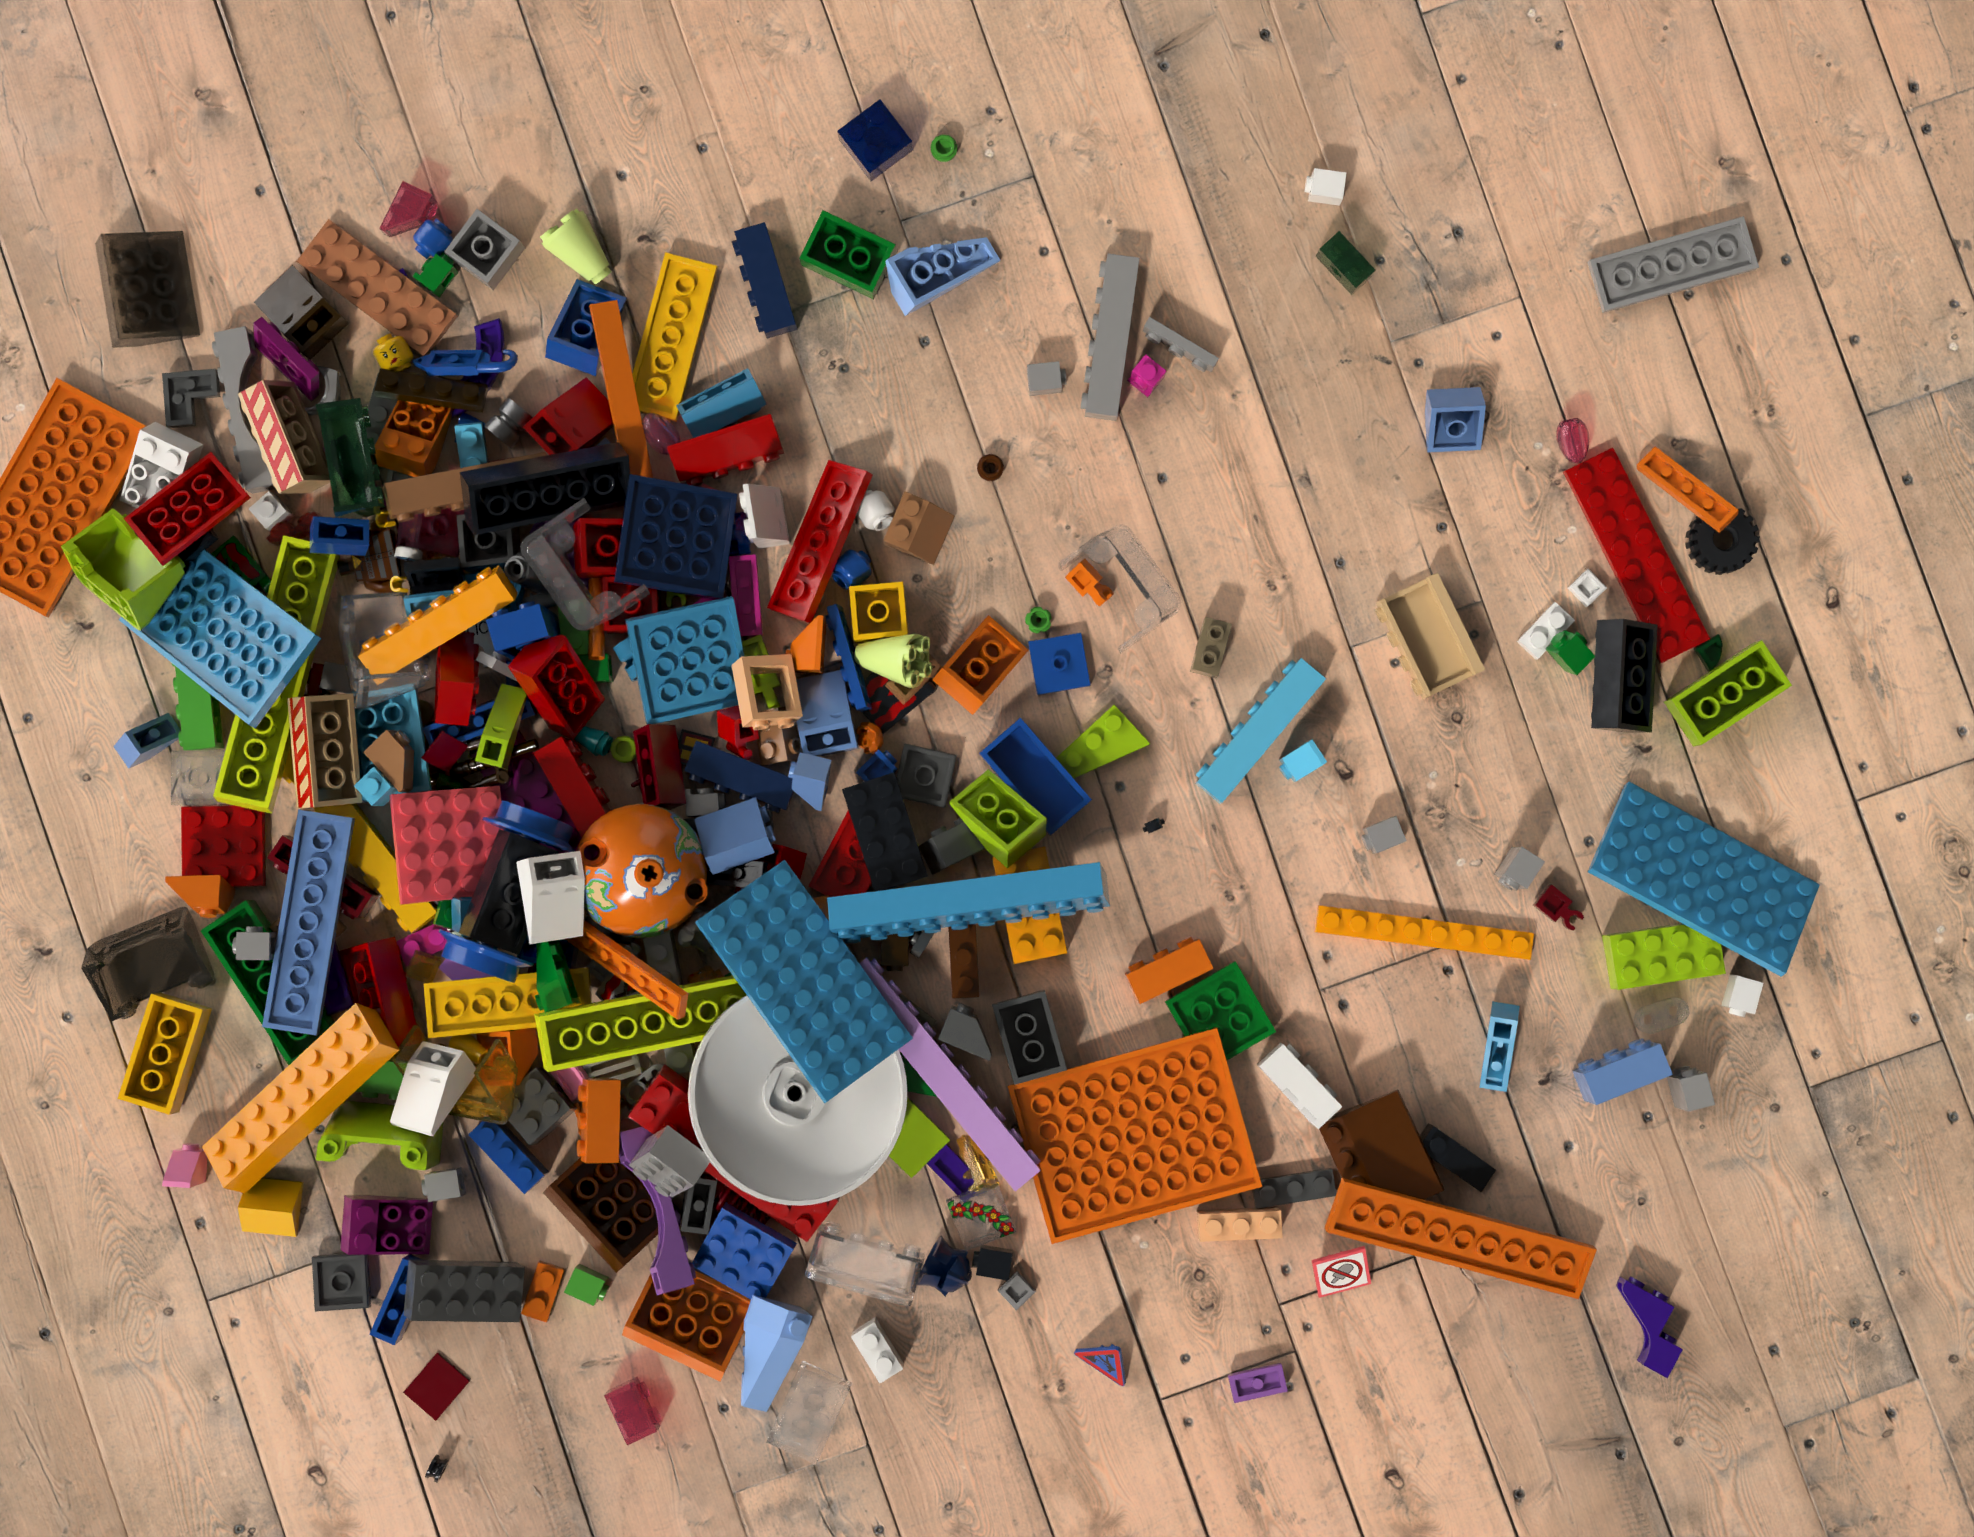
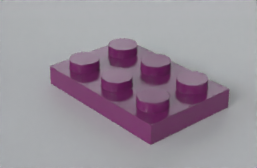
M261 316L253 323L255 347L287 379L295 382L296 387L312 402L319 396L318 367L311 360L308 359L306 361L300 355L298 347L292 341L287 342L281 336L278 327L272 322L268 323Z

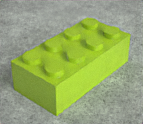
M1761 640L1750 644L1665 700L1664 704L1694 747L1706 743L1791 687L1792 684Z
M1682 923L1602 935L1610 989L1621 990L1726 974L1721 944Z

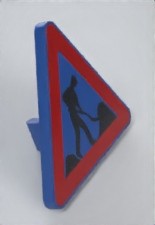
M1112 1344L1109 1347L1101 1345L1095 1348L1075 1350V1356L1118 1385H1125L1126 1378L1120 1347Z

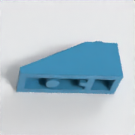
M1492 1001L1479 1088L1507 1092L1520 1006Z

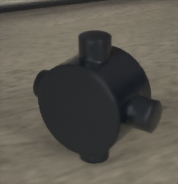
M1156 818L1145 823V827L1142 829L1144 832H1148V834L1163 828L1165 821L1164 819Z

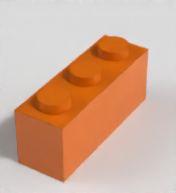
M1188 937L1177 943L1179 948L1168 952L1167 948L1152 955L1154 960L1146 964L1141 960L1128 967L1130 972L1125 973V976L1139 1004L1214 969L1200 939L1193 941L1192 937Z
M583 1078L582 1085L578 1087V1100L582 1101V1112H579L577 1117L578 1129H581V1140L577 1141V1156L581 1157V1161L584 1163H619L621 1080Z

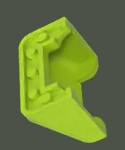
M112 508L63 544L61 548L79 581L133 627L141 631L150 624L184 576L183 568L185 564L177 555L162 566L125 521L124 518L128 515H121Z
M356 1101L343 1102L333 1112L318 1142L316 1161H336L346 1155V1150L349 1146L365 1142L401 1146L400 1160L404 1166L410 1169L428 1170L440 1164L444 1122L434 1136L393 1126L390 1123V1119L395 1105Z

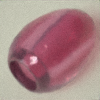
M649 413L643 417L642 425L646 441L657 453L668 455L667 446L681 442L677 428L668 419L656 413Z
M1580 418L1561 421L1556 430L1558 446L1568 461L1579 463L1585 459L1589 449L1587 426Z

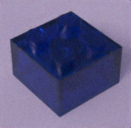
M881 99L837 131L839 141L870 182L913 151L912 140Z

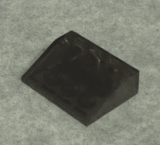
M183 231L100 234L95 246L112 348L144 346L200 336Z

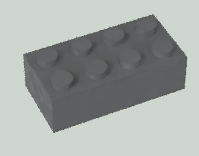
M409 1260L403 1315L410 1321L520 1322L525 1267L517 1262Z

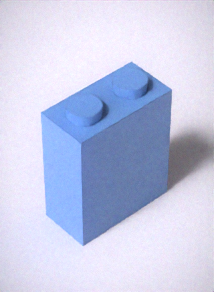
M756 797L695 819L704 858L712 875L774 853L772 842L776 841L771 825H766V822L770 821V817L766 807H760Z

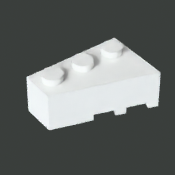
M1279 1043L1257 1066L1304 1117L1319 1129L1342 1108L1341 1104L1335 1099L1338 1095L1327 1084L1322 1086L1316 1079L1319 1075L1309 1064L1304 1067L1298 1060L1301 1055L1290 1044L1285 1047L1284 1044Z

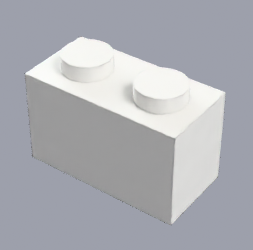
M876 1317L852 1331V1340L879 1383L903 1370L904 1362Z

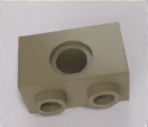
M1205 617L1190 672L1215 679L1219 676L1232 626L1231 623Z

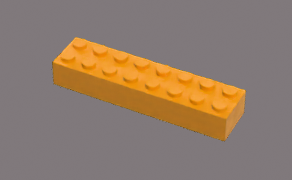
M355 1003L202 1146L223 1188L241 1193H246L399 1051L375 1009Z

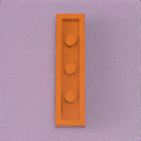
M1656 446L1637 464L1639 472L1720 533L1738 515L1739 510Z

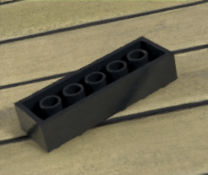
M616 442L460 472L465 521L472 533L479 535L624 506L630 476L629 455L620 443Z

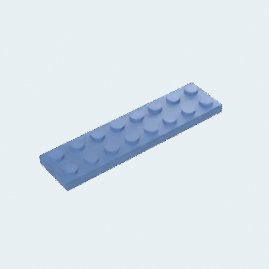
M298 809L262 1027L319 1035L355 818Z

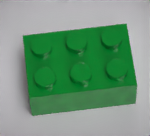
M822 210L799 259L801 266L874 300L887 273L886 260L896 255L897 250L896 244Z

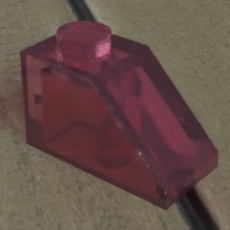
M402 181L379 229L384 235L393 237L419 228L425 220L434 217L437 211L436 199L432 194Z

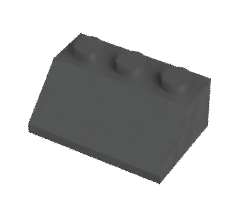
M959 1003L957 1007L952 1005L938 1040L990 1061L992 1051L977 1015L973 1014L974 1009L962 1003Z

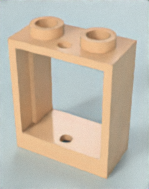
M791 654L741 656L732 664L742 727H753V730H763L773 725H778L780 729L790 728L803 716ZM751 674H780L786 711L758 712Z

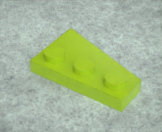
M1113 705L1060 753L1056 759L1074 779L1150 745V743L1124 714Z

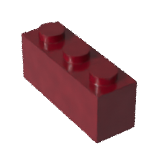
M648 724L634 730L633 735L643 804L655 805L667 810L687 804L675 725Z

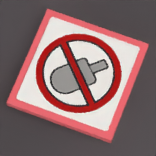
M1365 1246L1311 1260L1319 1298L1371 1284Z

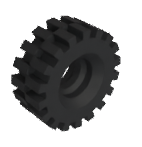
M1742 508L1738 509V515L1724 528L1733 536V543L1726 550L1715 546L1713 536L1716 530L1696 516V519L1690 523L1689 527L1691 529L1686 532L1685 537L1689 538V542L1685 543L1686 549L1690 548L1691 554H1689L1690 559L1695 558L1697 561L1695 565L1698 568L1704 567L1705 572H1715V575L1728 574L1744 567L1745 564L1753 559L1752 555L1757 553L1758 547H1755V545L1760 542V536L1755 535V532L1759 530L1758 526L1751 524V521L1754 520L1752 516L1746 517L1744 515L1745 510Z

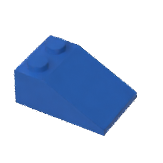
M576 279L547 338L545 358L596 376L601 367V361L589 305L617 300L621 316L627 298Z

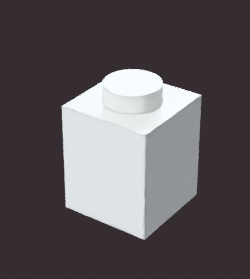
M1314 168L1312 175L1307 176L1304 192L1309 193L1308 201L1340 206L1344 195L1346 172Z
M270 491L249 508L258 521L273 533H276L295 516L281 499Z
M1729 975L1721 1006L1730 1008V1014L1744 1018L1746 1013L1755 1014L1763 983L1738 975Z

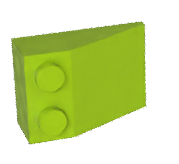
M989 769L950 801L951 807L986 850L1006 868H1009L1046 836L1047 818Z

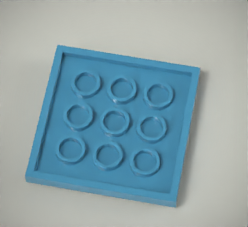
M732 596L625 619L647 725L739 705L732 664L741 656H744L734 598Z

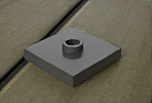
M904 743L896 777L903 799L945 808L957 755Z
M344 1253L312 1256L315 1312L371 1307L368 1255H348Z

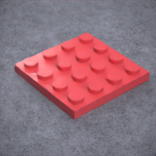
M500 786L389 795L400 905L451 900L458 897H473L499 829L504 831V829L482 820L483 817L496 816L501 804Z

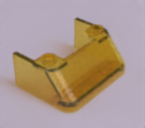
M417 1025L412 1027L399 1046V1051L391 1058L403 1077L408 1061L422 1041L428 1042ZM495 1039L480 1064L473 1063L476 1068L474 1071L475 1076L448 1115L501 1125L506 1124L511 1117L518 1068L515 1060L511 1058L501 1040Z

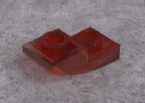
M316 511L312 513L307 512L298 519L296 527L287 520L284 523L279 522L270 530L271 534L266 539L276 546L281 545L283 535L303 539L310 535V525L313 516L322 517V515Z

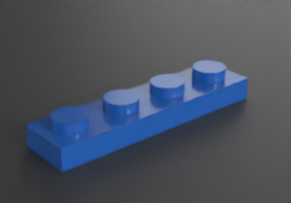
M838 604L828 606L826 608L829 615H826L825 619L829 630H833L836 638L833 641V647L837 656H841L843 662L840 670L844 681H848L851 691L848 692L850 704L861 712L871 710L872 705L860 665L855 662V647L844 609Z

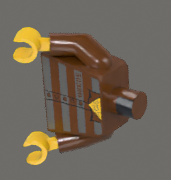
M388 511L378 512L375 520L369 523V547L366 555H351V558L338 560L339 573L341 576L355 573L357 582L364 584L367 590L382 595L396 592L407 593L409 589L402 587L403 581L407 580V578L401 576L400 559L394 557L395 549L398 546L396 534L391 529H386V527L395 526L396 522L387 520Z

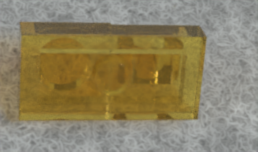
M963 1135L956 1141L960 1149V1156L969 1167V1170L963 1174V1178L974 1179V1184L968 1190L978 1192L982 1188L994 1189L1000 1185L990 1160L969 1135Z

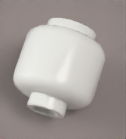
M867 490L857 515L866 528L880 531L890 526L895 514V508L884 492Z

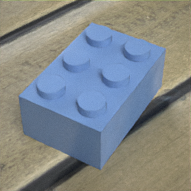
M1642 1038L1628 1044L1629 1048L1619 1051L1616 1048L1603 1053L1604 1058L1594 1061L1591 1058L1578 1063L1579 1068L1572 1070L1584 1101L1598 1105L1673 1075L1661 1044L1651 1042L1650 1040L1644 1041Z

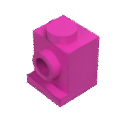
M1145 354L1132 370L1131 376L1127 381L1148 398L1164 379L1166 370Z

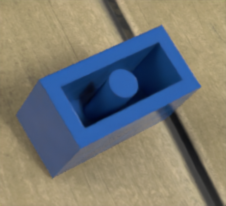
M313 516L310 525V553L366 555L369 547V520Z

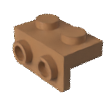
M776 707L759 712L786 711V707ZM797 721L790 728L780 729L778 725H773L766 729L758 730L759 739H757L761 766L798 759L802 746L799 740Z

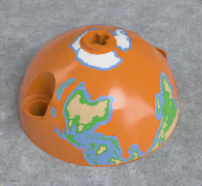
M633 804L613 809L601 816L589 827L576 851L581 852L585 876L584 910L601 927L616 935L643 939L668 933L687 920L699 903L703 902L708 895V888L706 886L708 866L704 858L700 839L685 820L665 808L649 804ZM590 844L595 845L598 850L597 856L592 860H588L584 856V849ZM648 865H650V871L654 872V876L652 878L648 877L647 881H645V875L641 872L643 868L648 869ZM696 883L699 886L700 893L696 898L691 899L687 895V888L689 885Z

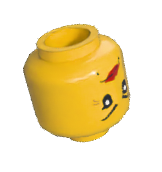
M389 333L376 340L379 345L374 348L373 355L381 369L402 372L412 366L410 362L413 359V353L404 337H393Z

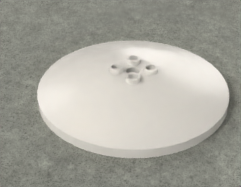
M746 995L732 1004L716 1019L696 1051L689 1077V1113L696 1138L703 1152L716 1170L731 1184L747 1194L772 1203L797 1206L823 1203L841 1197L867 1181L881 1167L894 1148L902 1129L907 1107V1080L904 1063L898 1049L828 1102L824 1103ZM793 1085L797 1086L801 1092L800 1098L794 1102L787 1096L789 1087Z

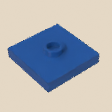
M1081 633L1028 642L1037 695L1091 686Z

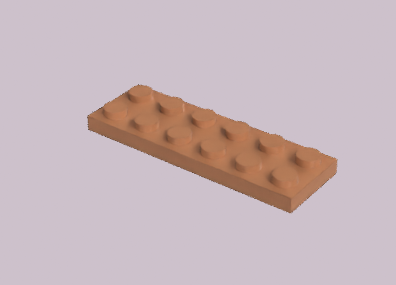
M329 219L296 261L392 334L404 337L408 346L422 356L431 353V350L434 349L458 317L456 313Z

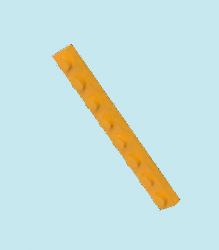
M1320 905L1317 908L1315 932L1528 960H1531L1534 933Z

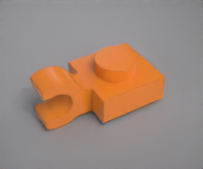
M1086 558L1079 562L1065 576L1082 597L1088 593L1098 606H1101L1114 595L1108 586L1099 583L1103 577Z

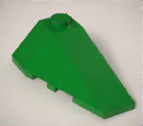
M560 940L537 943L538 994L535 995V999L540 1011L548 1012L564 1009L581 1003Z

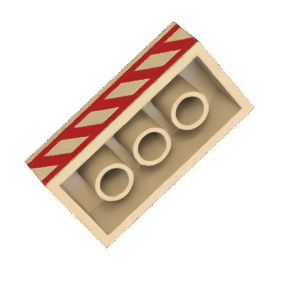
M261 380L238 393L241 408L247 415L252 435L258 442L262 452V459L267 464L272 477V484L277 489L278 494L311 493L334 481L295 382Z
M353 693L287 698L296 808L362 803V794L354 787L360 780Z

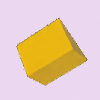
M261 1178L250 1190L241 1196L238 1212L242 1231L297 1237L304 1182Z

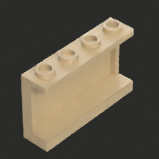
M1438 572L1376 602L1378 608L1375 609V613L1381 623L1385 622L1389 630L1387 633L1388 640L1393 648L1397 646L1401 654L1398 657L1399 662L1405 672L1409 671L1413 679L1410 682L1416 696L1421 695L1422 700L1485 670Z

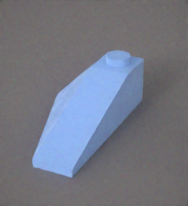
M987 237L957 241L956 243L945 245L933 244L930 247L907 248L886 260L891 293L906 316L1000 261V258Z
M752 1295L743 1327L745 1331V1346H743L744 1372L742 1373L741 1405L743 1407L767 1412L804 1343L813 1317L800 1306Z

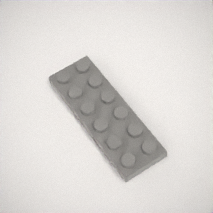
M1744 216L1594 258L1587 262L1602 313L1759 268Z

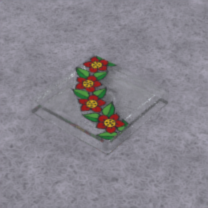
M997 1180L946 1199L964 1249L967 1251L1016 1232Z

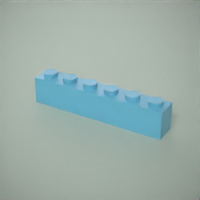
M1302 658L1297 662L1290 661L1282 671L1285 677L1280 683L1274 681L1265 691L1268 697L1261 704L1257 701L1248 711V714L1251 716L1245 724L1239 722L1230 734L1233 736V739L1228 745L1223 742L1213 753L1216 759L1209 766L1205 763L1196 773L1199 779L1195 784L1219 804L1223 803L1326 680L1324 676Z

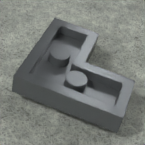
M217 369L162 373L165 421L168 428L196 426L194 399L221 397Z

